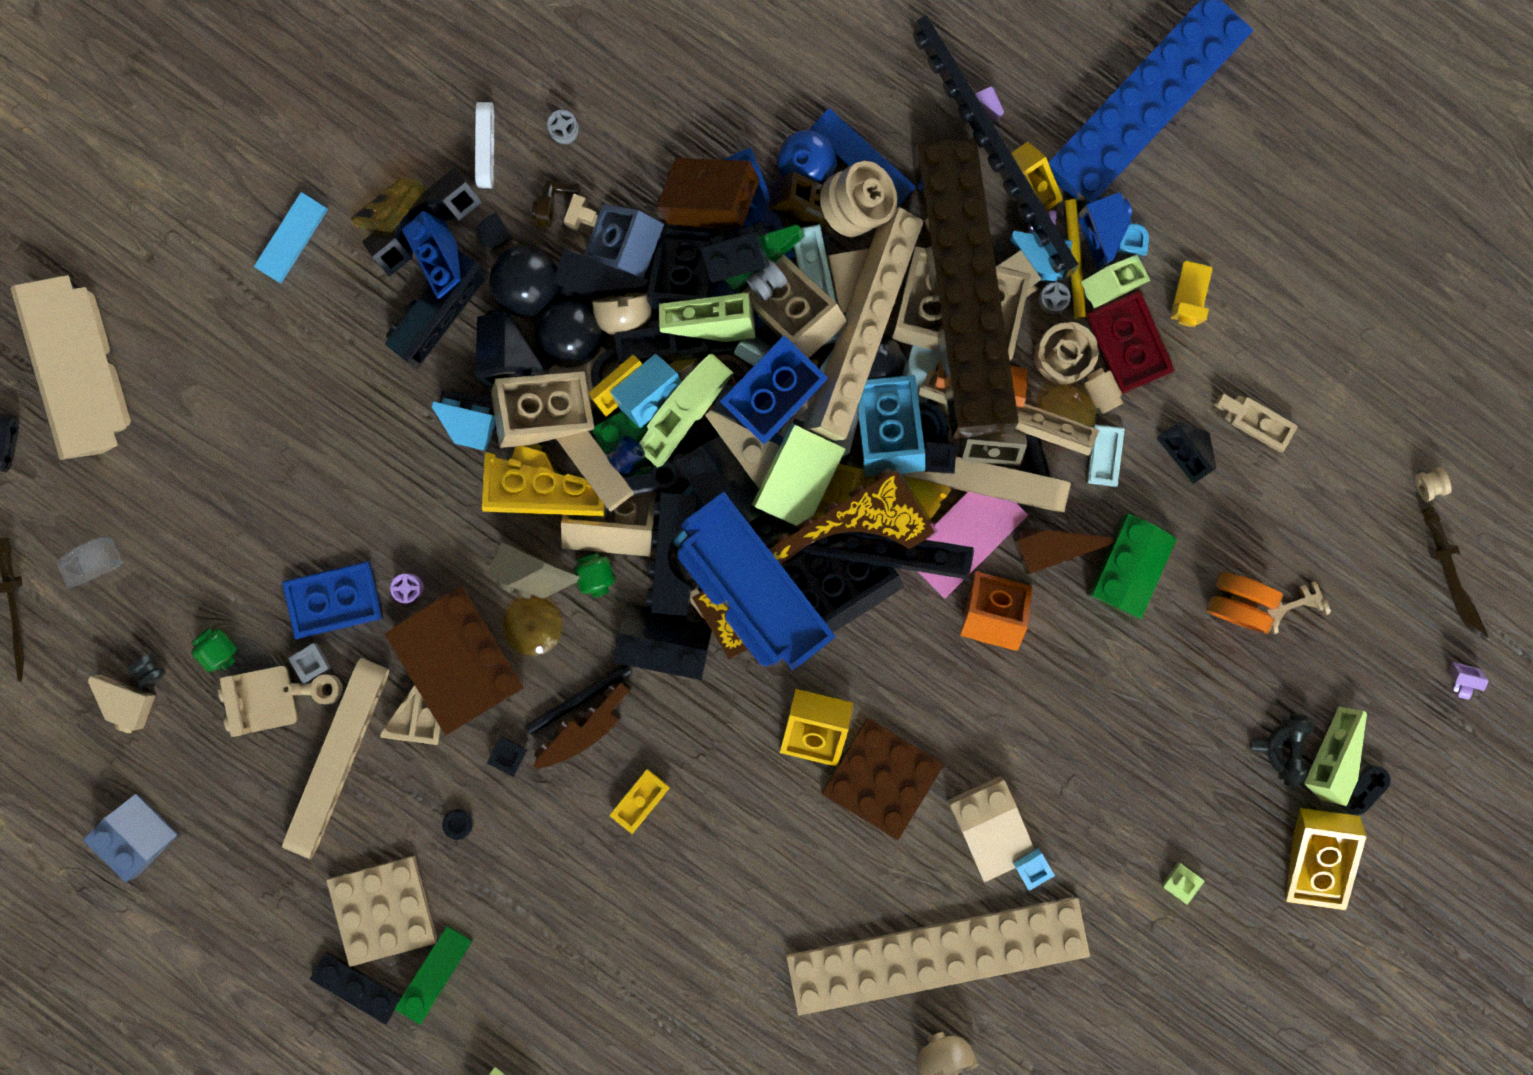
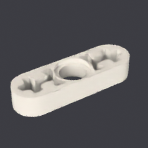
M477 102L475 181L477 188H493L494 106L492 102Z

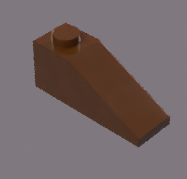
M1036 527L1020 532L1021 538L1014 541L1026 574H1032L1114 543L1112 537L1049 530L1037 532Z

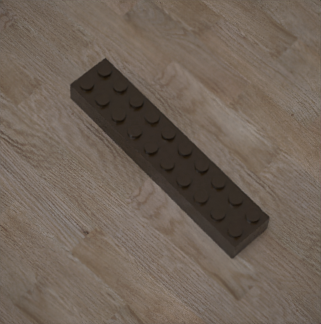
M977 139L919 142L914 152L913 164L921 219L924 220L922 228L952 439L1012 434L1019 420Z

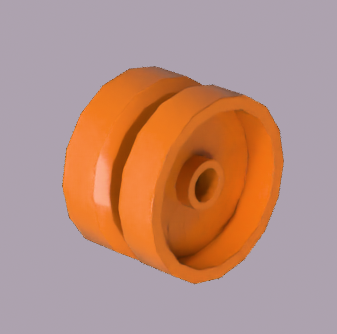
M1219 572L1215 587L1218 591L1231 598L1211 596L1205 611L1239 626L1269 634L1274 619L1270 614L1259 610L1258 607L1269 610L1278 609L1283 593L1245 576Z

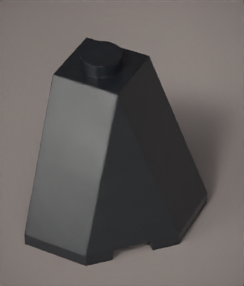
M499 309L486 312V315L477 317L476 378L492 389L495 379L550 374L516 321L506 311Z

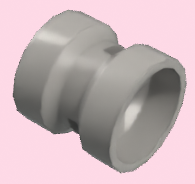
M768 259L769 267L761 269L757 273H751L745 278L752 290L764 302L772 296L774 289L781 288L788 282L780 269L770 259Z

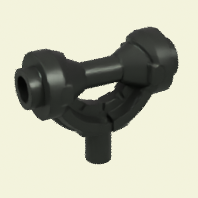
M1290 713V719H1283V724L1272 732L1269 741L1252 739L1251 751L1268 753V760L1278 772V778L1284 779V785L1302 787V782H1305L1309 774L1308 768H1305L1301 760L1302 747L1307 735H1311L1314 729V722L1308 721V715ZM1287 738L1291 740L1288 760L1282 755V745Z

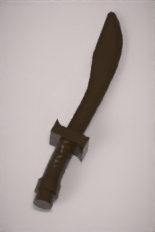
M1433 506L1428 507L1421 512L1437 547L1436 550L1428 549L1431 558L1441 560L1452 599L1465 626L1477 636L1488 639V634L1474 604L1461 587L1451 555L1460 554L1458 545L1448 544L1438 513L1435 512Z
M0 538V572L2 579L0 593L7 592L12 620L16 673L18 682H22L24 653L14 591L16 587L23 586L21 576L14 577L10 555L12 547L9 543V538Z

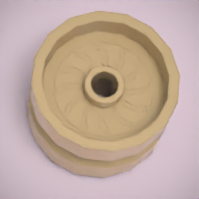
M861 161L831 176L823 184L820 193V203L825 219L834 230L844 236L856 237L888 222L894 216L897 207V192L892 179L883 168L873 162Z

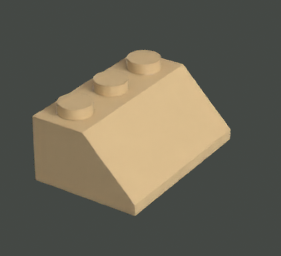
M658 491L631 496L611 512L604 504V516L563 515L561 521L562 549L651 557L653 528L655 529L656 518L654 517L655 499H657Z

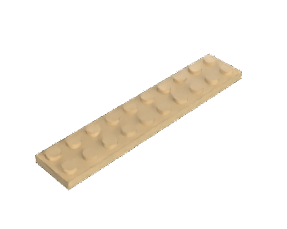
M1075 896L786 955L797 1012L798 1016L1087 958L1090 957L1079 899Z

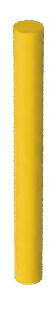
M1071 199L1065 201L1067 237L1068 240L1072 241L1071 252L1079 264L1075 273L1071 275L1074 319L1086 318L1084 287L1081 283L1083 281L1077 200Z

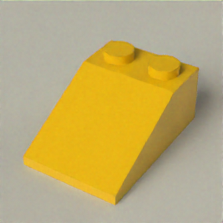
M1300 808L1293 835L1286 902L1341 910L1347 909L1366 840V833L1360 816Z

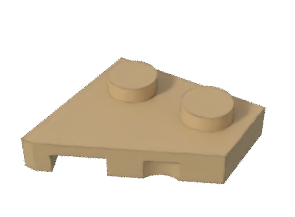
M415 685L381 732L380 738L438 745L441 728Z

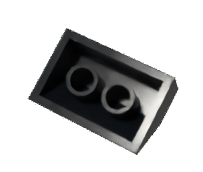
M720 436L701 445L676 461L704 506L725 492L749 524L767 513L752 505L759 489Z
M627 603L613 663L702 680L712 630L706 620L689 615L651 613L652 608Z

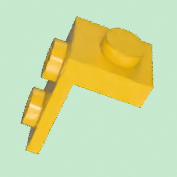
M1190 261L1183 262L1170 314L1171 319L1179 320V324L1188 327H1196V325L1207 320L1209 309L1204 308L1213 270L1211 266Z

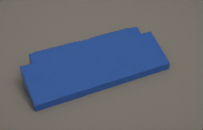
M725 492L714 498L681 525L689 538L680 545L681 549L677 553L679 561L713 604L720 605L724 603L728 608V611L725 613V620L761 666L766 667L770 664L774 666L784 659L790 669L794 670L836 637Z

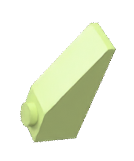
M749 293L659 304L660 332L722 342L754 339L755 319Z
M1338 707L1304 783L1321 801L1347 806L1359 777L1367 713L1363 710Z

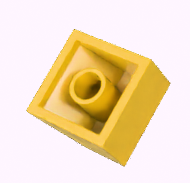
M795 689L780 753L837 767L849 730L853 702Z

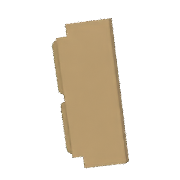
M69 275L12 286L10 289L59 459L102 454L118 446L114 433L127 429L131 420L116 368L108 363L106 358L110 347L94 294L87 291L86 287L72 289Z

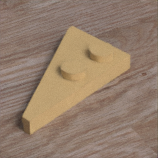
M709 411L705 416L758 489H760L780 446L771 441L764 445L748 429L713 411Z

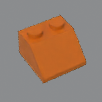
M975 571L963 614L960 636L1018 651L1028 628L1033 586Z

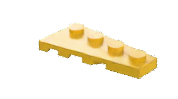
M485 452L482 512L604 516V503L585 478L570 474L565 476L551 472V469L540 466L539 469L526 466L521 461L509 459L508 461L496 458L495 454Z

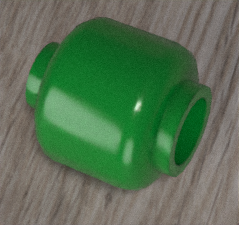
M599 552L577 559V565L573 567L572 571L573 574L579 576L576 582L579 591L582 594L591 593L593 598L610 593L608 587L615 583L616 577L608 557L600 556Z
M207 628L191 642L194 646L191 650L192 657L207 672H213L217 669L223 672L236 661L232 656L235 654L237 647L221 629L211 630Z

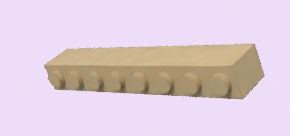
M900 207L896 208L894 216L888 222L878 226L845 315L848 323L839 331L824 373L828 380L818 390L804 428L829 441L844 440L847 437L924 220Z

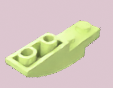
M709 354L682 381L646 426L649 430L636 448L656 467L663 466L695 420L702 418L734 373L713 354Z

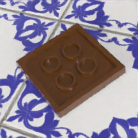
M868 717L822 791V794L894 839L899 840L945 764Z

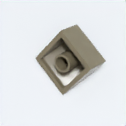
M503 542L487 573L488 576L497 580L495 586L510 593L513 591L527 599H530L531 595L546 598L576 583L579 579V576L543 558Z

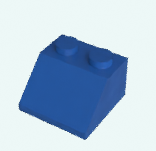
M1121 192L1087 204L1078 214V221L1097 271L1105 268L1114 259L1131 222L1132 208L1128 199H1123Z

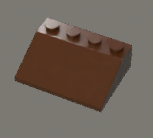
M462 585L384 633L445 736L524 688Z

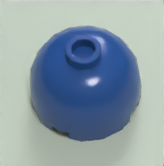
M812 130L798 131L788 136L780 146L777 156L778 169L782 177L794 171L823 185L834 175L837 166L834 146L821 133Z

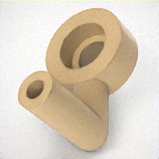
M319 675L312 683H285L281 686L280 691L283 695H311L314 701L319 704H333L342 696L343 686L339 678L334 675ZM328 684L332 686V693L330 695L326 692Z

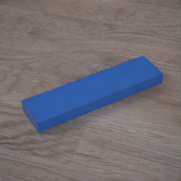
M830 108L809 129L821 133L829 139L834 146L836 157L847 167L857 162L869 161L883 168L892 179L897 192L896 208H899L916 189L906 177Z

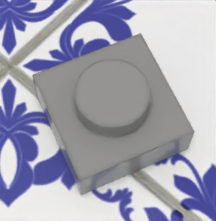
M317 643L309 645L288 658L303 684L331 669Z

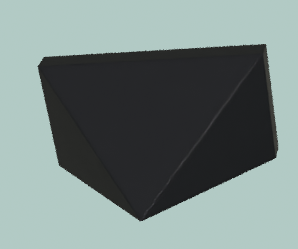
M1179 421L1157 437L1158 441L1193 484L1217 468L1210 433Z

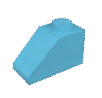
M1018 231L1011 233L1009 237L1010 244L1016 252L1020 250L1023 252L1041 277L1040 281L1053 283L1063 280L1061 274L1055 273L1050 266L1048 260L1050 256L1044 247L1040 248L1033 234ZM1064 240L1071 251L1072 241Z

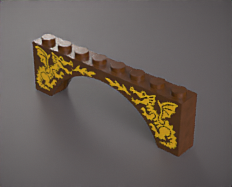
M888 468L874 477L877 482L866 488L862 484L848 494L851 498L840 504L839 500L825 507L823 509L825 514L817 520L812 516L797 525L800 530L790 536L786 532L774 539L772 542L775 546L769 550L783 567L786 562L806 546L838 533L865 532L894 540L910 549L938 533L902 472L900 470L892 472ZM698 587L699 594L692 597L729 660L747 651V647L725 620V613L728 611V608L724 603L720 605L713 604L703 590Z

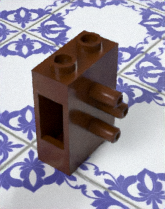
M675 158L672 168L667 174V181L663 192L658 198L657 208L666 222L672 225L742 229L760 179L750 161Z

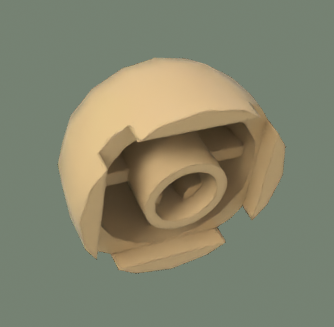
M630 292L616 297L615 295H610L592 301L595 320L599 327L608 334L644 329L652 316L651 306L647 302V292Z
M944 1032L928 1037L929 1044L921 1049L917 1057L919 1075H958L964 1068H966V1071H969L979 1065L975 1052L965 1039L956 1035L946 1037Z

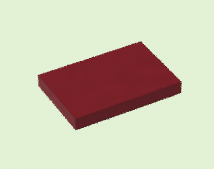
M1140 290L1086 313V321L1096 338L1108 371L1111 370L1122 394L1175 372Z

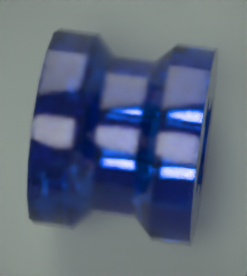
M622 436L617 442L618 446L611 448L607 453V459L616 470L629 474L635 467L634 463L644 458L645 451L635 439L630 436Z

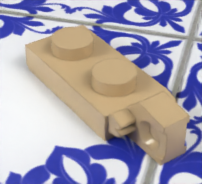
M1222 394L1218 396L1213 405L1227 413L1224 419L1230 422L1231 425L1280 453L1285 451L1298 427L1296 424L1248 397L1244 398L1237 395L1234 400Z

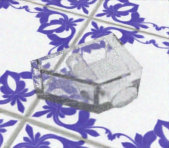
M99 537L78 546L56 561L68 589L124 565L113 539Z

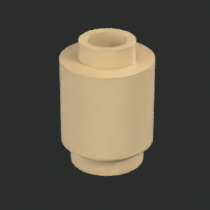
M1100 368L1087 375L1089 381L1084 383V386L1096 409L1099 408L1102 414L1123 404L1121 399L1123 394L1111 370L1105 373L1103 368Z

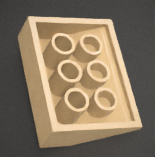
M915 246L892 339L940 352L926 249ZM996 266V273L1024 280L1021 293L1018 296L1008 295L1006 288L998 284L999 290L1002 292L1000 293L1009 360L1011 361L1031 275Z

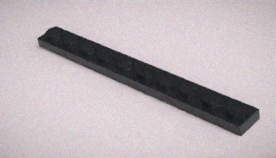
M927 15L916 20L913 38L917 47L920 50H925L929 57L928 63L934 74L939 73L943 80L945 93L950 99L954 98L959 106L958 113L962 121L970 124L974 131L972 133L973 138L977 139V145L980 148L983 147L987 152L988 163L995 173L999 172L1004 180L1003 187L1010 198L1014 197L1019 205L1018 212L1025 223L1029 222L1034 230L1033 236L1040 248L1044 247L1050 256L1048 258L1050 266L1055 273H1060L1063 279L1073 275L1079 266L1078 262Z

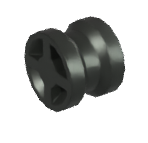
M153 653L140 658L127 668L128 673L136 677L139 689L146 688L166 674L165 670L158 667L155 663L156 657Z

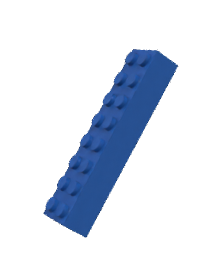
M1200 0L1049 161L1057 185L1072 199H1076L1077 204L1082 208L1094 202L1254 30L1222 0Z

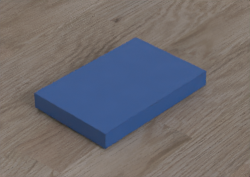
M370 561L282 581L295 639L384 619Z

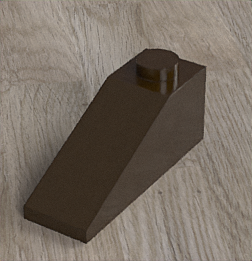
M794 171L772 182L769 210L790 220L814 225L820 224V226L832 228L825 219L821 208L820 193L823 185Z

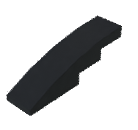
M659 326L614 334L619 364L624 363L632 355H635L641 363H645L654 354H657L664 361L704 358L709 354L714 356L732 354L739 344V340L722 342L660 332Z

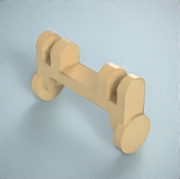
M1315 581L1310 583L1313 595L1310 594L1308 587L1303 585L1299 587L1302 599L1283 605L1281 602L1279 608L1275 610L1264 608V611L1274 619L1271 627L1273 634L1279 633L1278 626L1286 611L1301 605L1317 608L1325 616L1330 614L1328 602L1322 596L1319 586Z

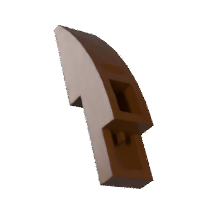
M623 681L618 686L613 682L602 695L606 699L599 708L593 705L582 717L586 721L584 725L576 718L571 720L570 723L564 720L553 732L557 738L550 745L545 742L536 751L534 756L537 760L533 766L539 769L560 763L595 744L621 720L613 710L630 692L631 688Z

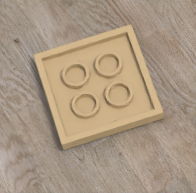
M415 855L326 880L349 967L436 944L438 941Z

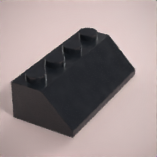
M459 250L458 259L461 281L439 299L427 280L422 287L423 294L420 298L409 303L404 311L406 315L399 325L397 323L394 324L386 334L388 340L385 342V345L417 369L489 277V274L479 264Z

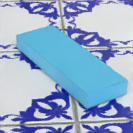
M301 192L254 267L282 284L328 209Z

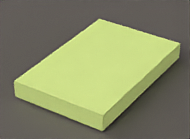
M791 423L752 505L791 524L799 525L814 515L846 449Z

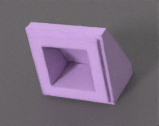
M991 86L975 93L989 118L995 122L1000 121L1004 110L994 88Z

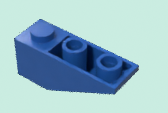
M422 211L402 231L436 297L440 299L461 281L457 243L444 220Z

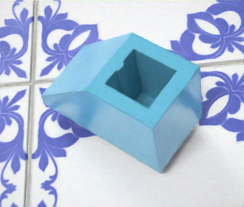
M443 398L442 403L433 402L432 408L454 444L489 451L495 426V416L489 414L490 408L472 404L471 410L460 408V401Z

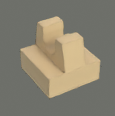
M576 194L573 195L563 221L566 227L578 231L580 223L591 227L595 226L598 215H596L595 211L586 208L588 203L584 197Z

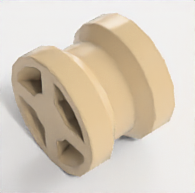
M1441 466L1433 468L1430 473L1421 472L1415 475L1417 490L1425 502L1433 500L1436 495L1445 496L1451 493L1452 487L1449 476Z

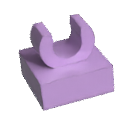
M1452 662L1448 670L1449 675L1455 682L1453 691L1457 692V697L1469 700L1473 693V688L1485 691L1489 680L1481 669Z

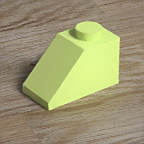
M1138 255L1107 266L1081 281L1085 289L1087 299L1096 308L1151 280Z

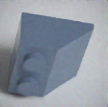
M603 204L583 256L644 279L664 224L639 210Z
M136 793L105 817L83 841L124 882H128L138 877L179 834Z

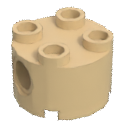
M1069 322L1054 325L1040 337L1036 344L1033 356L1034 364L1040 374L1054 384L1066 386L1078 382L1093 370L1098 360L1096 338L1088 328L1079 323Z

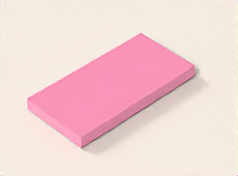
M967 492L934 525L938 533L926 540L974 547L971 573L1028 514L1016 502ZM918 572L944 599L964 580Z

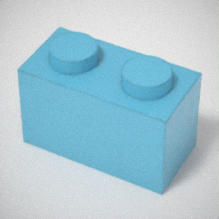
M654 354L612 389L610 393L618 407L641 428L654 417L682 381L673 368L657 354Z

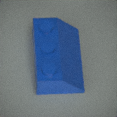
M784 335L720 402L752 434L766 445L825 384L828 377Z

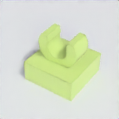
M1177 862L1161 886L1188 905L1204 883V880Z

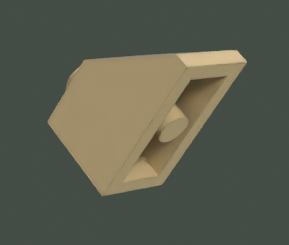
M1021 250L997 266L1031 275L1026 298L1038 290L1035 285L1039 283L1041 277ZM997 273L998 284L1006 288L1008 295L1018 296L1021 293L1023 279Z
M103 675L90 676L88 683L106 721L114 723L115 729L126 733L144 728L156 696L155 694Z

